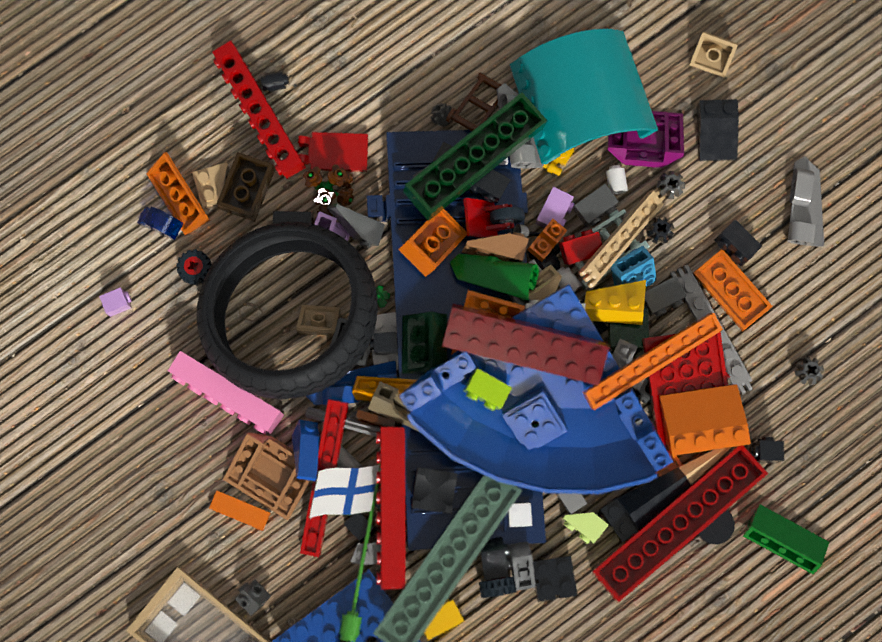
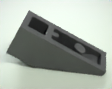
M328 205L327 209L337 218V221L353 240L360 242V246L365 248L379 246L385 224L341 205Z

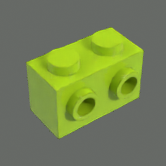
M477 368L473 370L463 391L467 393L466 396L473 401L480 400L484 403V407L494 411L495 409L499 410L502 408L512 387Z

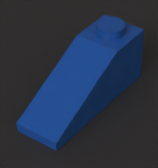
M299 419L292 434L297 479L316 481L320 437L317 422Z

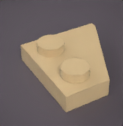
M227 162L192 172L203 209L217 205L226 181V173L229 167Z

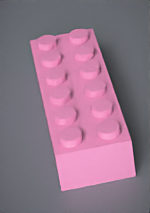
M181 351L168 369V372L172 374V379L183 386L185 383L189 384L187 388L198 395L204 393V398L215 405L219 402L222 404L220 408L231 415L237 413V418L244 423L250 425L252 422L255 424L253 428L264 435L267 432L273 434L284 416L278 409L253 394L238 388L223 376Z

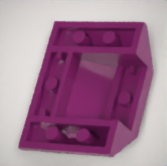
M652 111L658 127L656 132L644 139L639 138L637 131L608 135V151L624 165L662 168L684 156L683 113Z

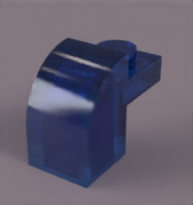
M152 206L151 208L145 207L137 222L139 225L152 229L162 236L173 240L176 239L183 225L178 219Z

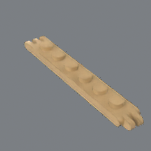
M660 187L650 190L578 272L580 276L585 275L583 280L588 282L587 286L589 288L596 285L664 205L662 201L666 196H661L659 193L661 191Z

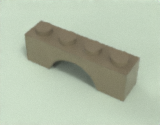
M380 381L368 409L419 431L407 418L409 411L399 397L398 389Z

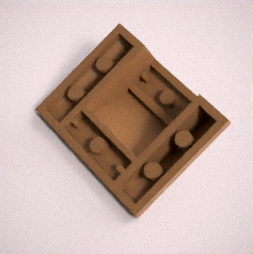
M250 432L246 434L223 480L286 520L290 519L310 483V480L296 478L294 451L292 448L273 436Z

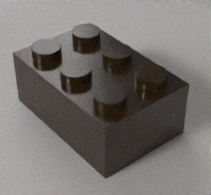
M237 152L217 201L219 209L255 222L275 172L273 164Z

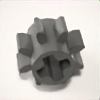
M443 103L435 105L431 112L433 116L430 117L433 123L442 127L449 125L450 123L446 121V118L452 109L451 106Z

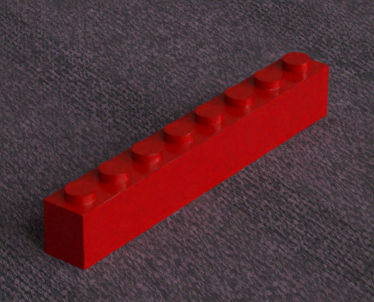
M381 427L380 432H376V444H380V452H376V464H380V472H376V484H380V492H376V503L380 504V512H376V523L380 524V532L376 533V542L380 544V552H377L376 556L377 564H380V572H377V585H380L381 589H405V427Z

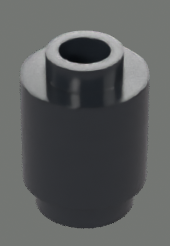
M283 70L261 76L263 90L272 92L286 89L289 84L288 74H284Z

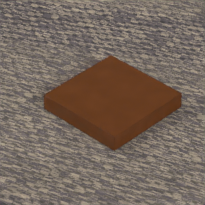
M362 410L357 411L356 417L359 421L379 427L397 426L395 420Z

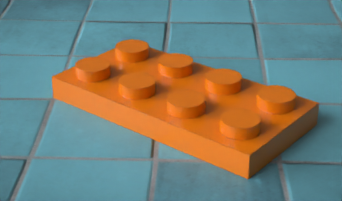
M722 249L693 272L695 278L742 332L773 307Z

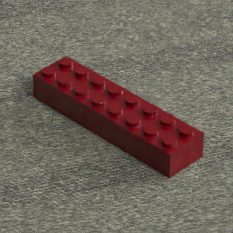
M452 304L442 344L444 347L595 385L600 383L609 351V345L604 341L457 304Z

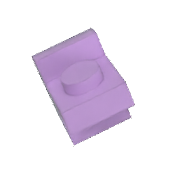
M318 212L314 225L329 229L348 241L350 235L340 223L336 222L337 218Z

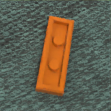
M216 491L209 507L211 510L261 531H264L271 514L268 511L220 491Z

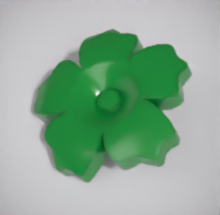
M378 285L376 287L378 305L382 309L387 304L386 300L390 299V293L387 291L383 292V286Z

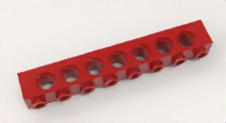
M230 40L212 51L215 56L213 62L218 69L221 68L224 73L221 75L227 84H231L232 89L230 91L235 99L239 98L241 101L239 107L243 113H248L250 117L248 122L253 130L256 128L259 132L256 136L262 145L265 144L268 149L265 151L270 160H275L276 165L274 167L278 174H283L288 179L305 169L304 162L234 43ZM234 62V65L231 68H228V65ZM240 77H243L241 82L236 83ZM252 92L249 98H245L247 93ZM261 107L258 113H254L256 108ZM270 122L269 126L263 129V125ZM274 138H279L277 143L271 144ZM283 153H288L285 159H280Z

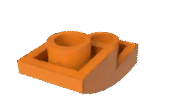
M552 219L527 250L542 262L568 230Z

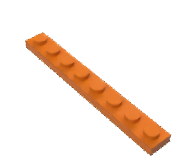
M715 313L707 314L601 380L599 385H593L585 390L583 394L591 409L596 410L722 331L723 329Z

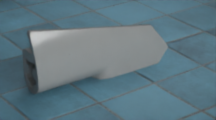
M506 83L496 90L499 110L519 95ZM533 137L510 155L512 168H541L544 166L541 163Z
M803 157L794 162L790 192L792 208L787 242L822 247L824 246L820 170L806 157Z

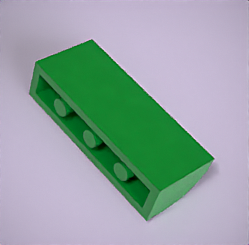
M761 504L758 505L752 514L743 537L813 575L822 566L829 546V541Z

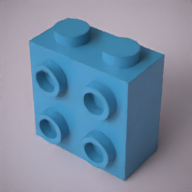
M644 246L634 249L624 257L617 259L611 266L614 286L646 280V286H650L657 281L654 258Z

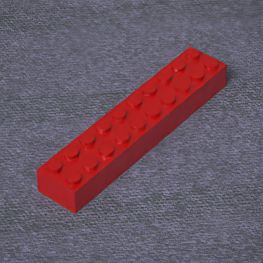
M743 445L738 446L593 570L592 574L612 598L619 603L768 473Z

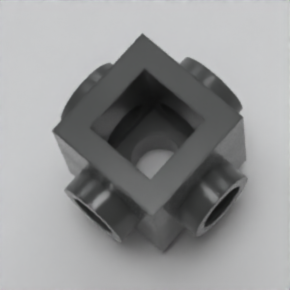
M255 579L250 584L244 583L238 589L240 594L235 600L252 616L269 600L271 595Z

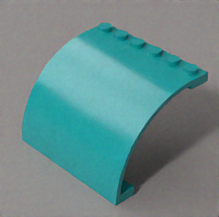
M593 29L568 34L530 50L509 64L518 93L523 92L548 120L544 128L533 136L542 164H548L560 157V154L603 136L637 131L639 138L644 139L658 130L624 31Z

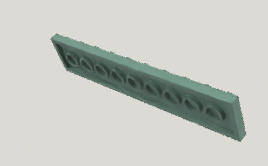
M484 475L373 634L384 642H418L517 500L522 490L515 485L498 482Z

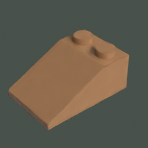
M514 232L513 234L509 233L470 240L465 244L462 253L492 256L502 261L522 263L528 238H525L521 233Z

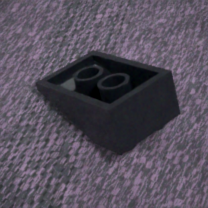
M738 99L700 100L696 107L699 161L737 160Z

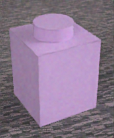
M121 287L99 296L106 314L110 317L131 308V296L128 291L125 292Z

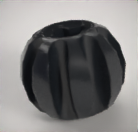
M658 216L653 218V222L650 221L647 228L649 231L646 233L648 238H654L652 240L653 243L657 244L659 240L661 244L668 243L667 238H673L674 232L670 230L675 228L673 223L669 224L667 222L668 218L664 217L661 220ZM661 228L664 230V231H661V232H658V231H657V229H661Z

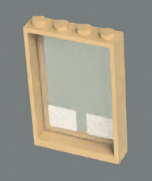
M181 567L176 568L126 630L139 642H271Z

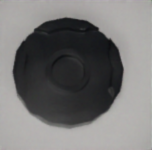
M728 510L724 511L698 535L702 541L708 544L718 545L726 542L734 532L735 522L733 516Z

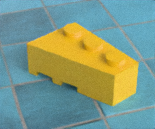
M646 280L586 291L585 308L591 321L643 325Z

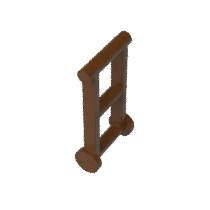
M481 72L476 78L478 79L477 83L458 109H451L446 118L447 122L450 123L453 120L468 130L473 131L490 118L498 106V98L490 106L475 97L474 94L482 83L495 90L502 86V84ZM468 102L487 112L478 126L459 116Z

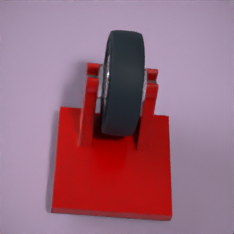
M464 198L467 236L478 238L498 236L497 231L514 228V224L525 220L524 209L512 207V204L495 206L494 202L490 203L486 200Z

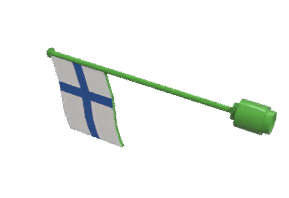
M380 464L363 468H330L319 471L309 518L320 515H352L370 511L352 609L347 611V614H342L339 629L340 639L350 642H356V637H359L362 618L358 617L359 613L355 612L376 503V492H378L379 484H376V472H380Z

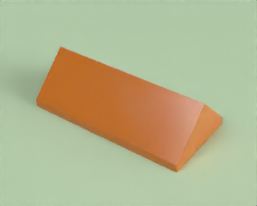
M164 152L146 174L184 235H188L209 222L210 219L169 154Z

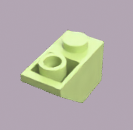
M594 512L565 515L562 518L565 521L563 525L570 531L575 529L580 533L579 538L586 544L589 542L594 544L608 527V524Z

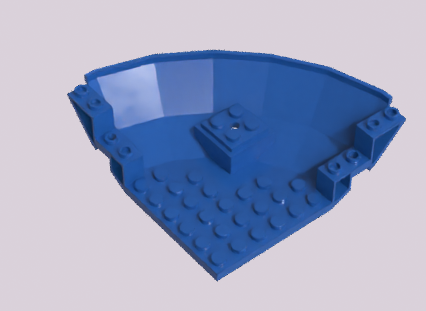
M570 284L512 317L513 319L603 341ZM457 350L450 355L449 360L434 369H430L399 395L409 411L407 418L411 424L447 456L489 478L510 485L544 493L600 494L650 482L658 477L656 471L673 462L632 387L596 410H592L583 392L595 384ZM608 351L600 381L620 369L610 351ZM478 368L512 387L501 409L489 410L483 406L484 403L482 401H473L466 396L467 393L463 389L473 370ZM445 371L450 374L447 378L442 376V373ZM637 418L642 419L640 424L635 423ZM532 421H538L539 425L537 427H533L531 425Z

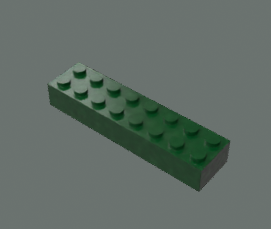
M521 92L405 184L403 193L429 221L540 132L548 120Z

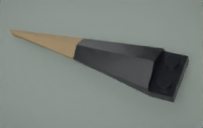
M732 447L712 450L614 499L601 508L600 512L623 543L644 528Z

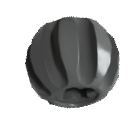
M668 171V175L663 173L659 177L661 181L657 182V188L660 187L662 189L659 193L661 196L667 195L668 199H674V195L679 197L683 194L681 189H685V182L681 181L683 176L680 173L676 176L674 174L675 171Z
M805 357L802 359L803 362L798 361L795 367L799 371H795V376L801 377L799 382L805 385L808 381V384L811 386L816 384V380L821 381L823 375L820 372L824 371L823 365H818V359L813 358L811 361L810 357ZM809 368L812 370L810 374L806 372Z

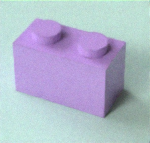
M553 187L536 220V225L545 228L554 219L564 227L567 221L564 217L566 213H571L575 205L572 202L574 196Z

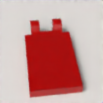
M312 132V138L298 136L299 147H308V155H299L305 165H311V170L314 167H319L320 171H331L332 166L336 164L340 169L343 167L345 172H367L368 134Z

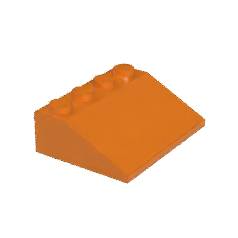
M737 384L659 396L669 455L676 456L751 444L748 424Z

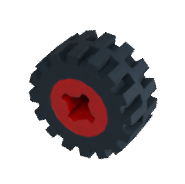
M193 249V251L187 250V253H182V257L178 258V263L176 264L177 272L182 280L190 285L203 284L212 266L211 261L202 251Z
M513 576L479 582L481 598L516 593Z

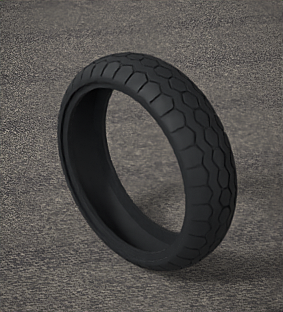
M281 222L266 225L234 241L219 255L209 269L203 281L197 303V327L201 344L217 371L229 382L246 392L272 399H292L308 396L324 390L339 381L363 356L371 341L377 321L378 299L372 273L360 253L347 240L335 232L318 225L303 222ZM291 252L317 254L340 266L349 278L351 307L342 332L324 353L306 364L284 370H267L253 367L235 357L226 335V311L235 288L250 270L269 258Z

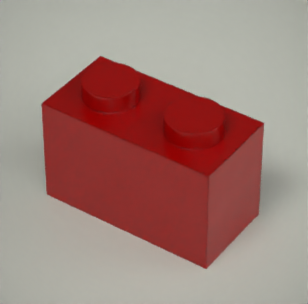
M592 229L582 231L581 236L574 237V234L563 237L564 241L558 242L564 264L566 265L590 259L602 245L599 232H593Z

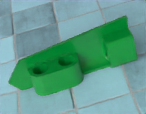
M458 254L450 261L458 280L524 300L529 299V290H535L539 276L537 264L502 261L492 256Z

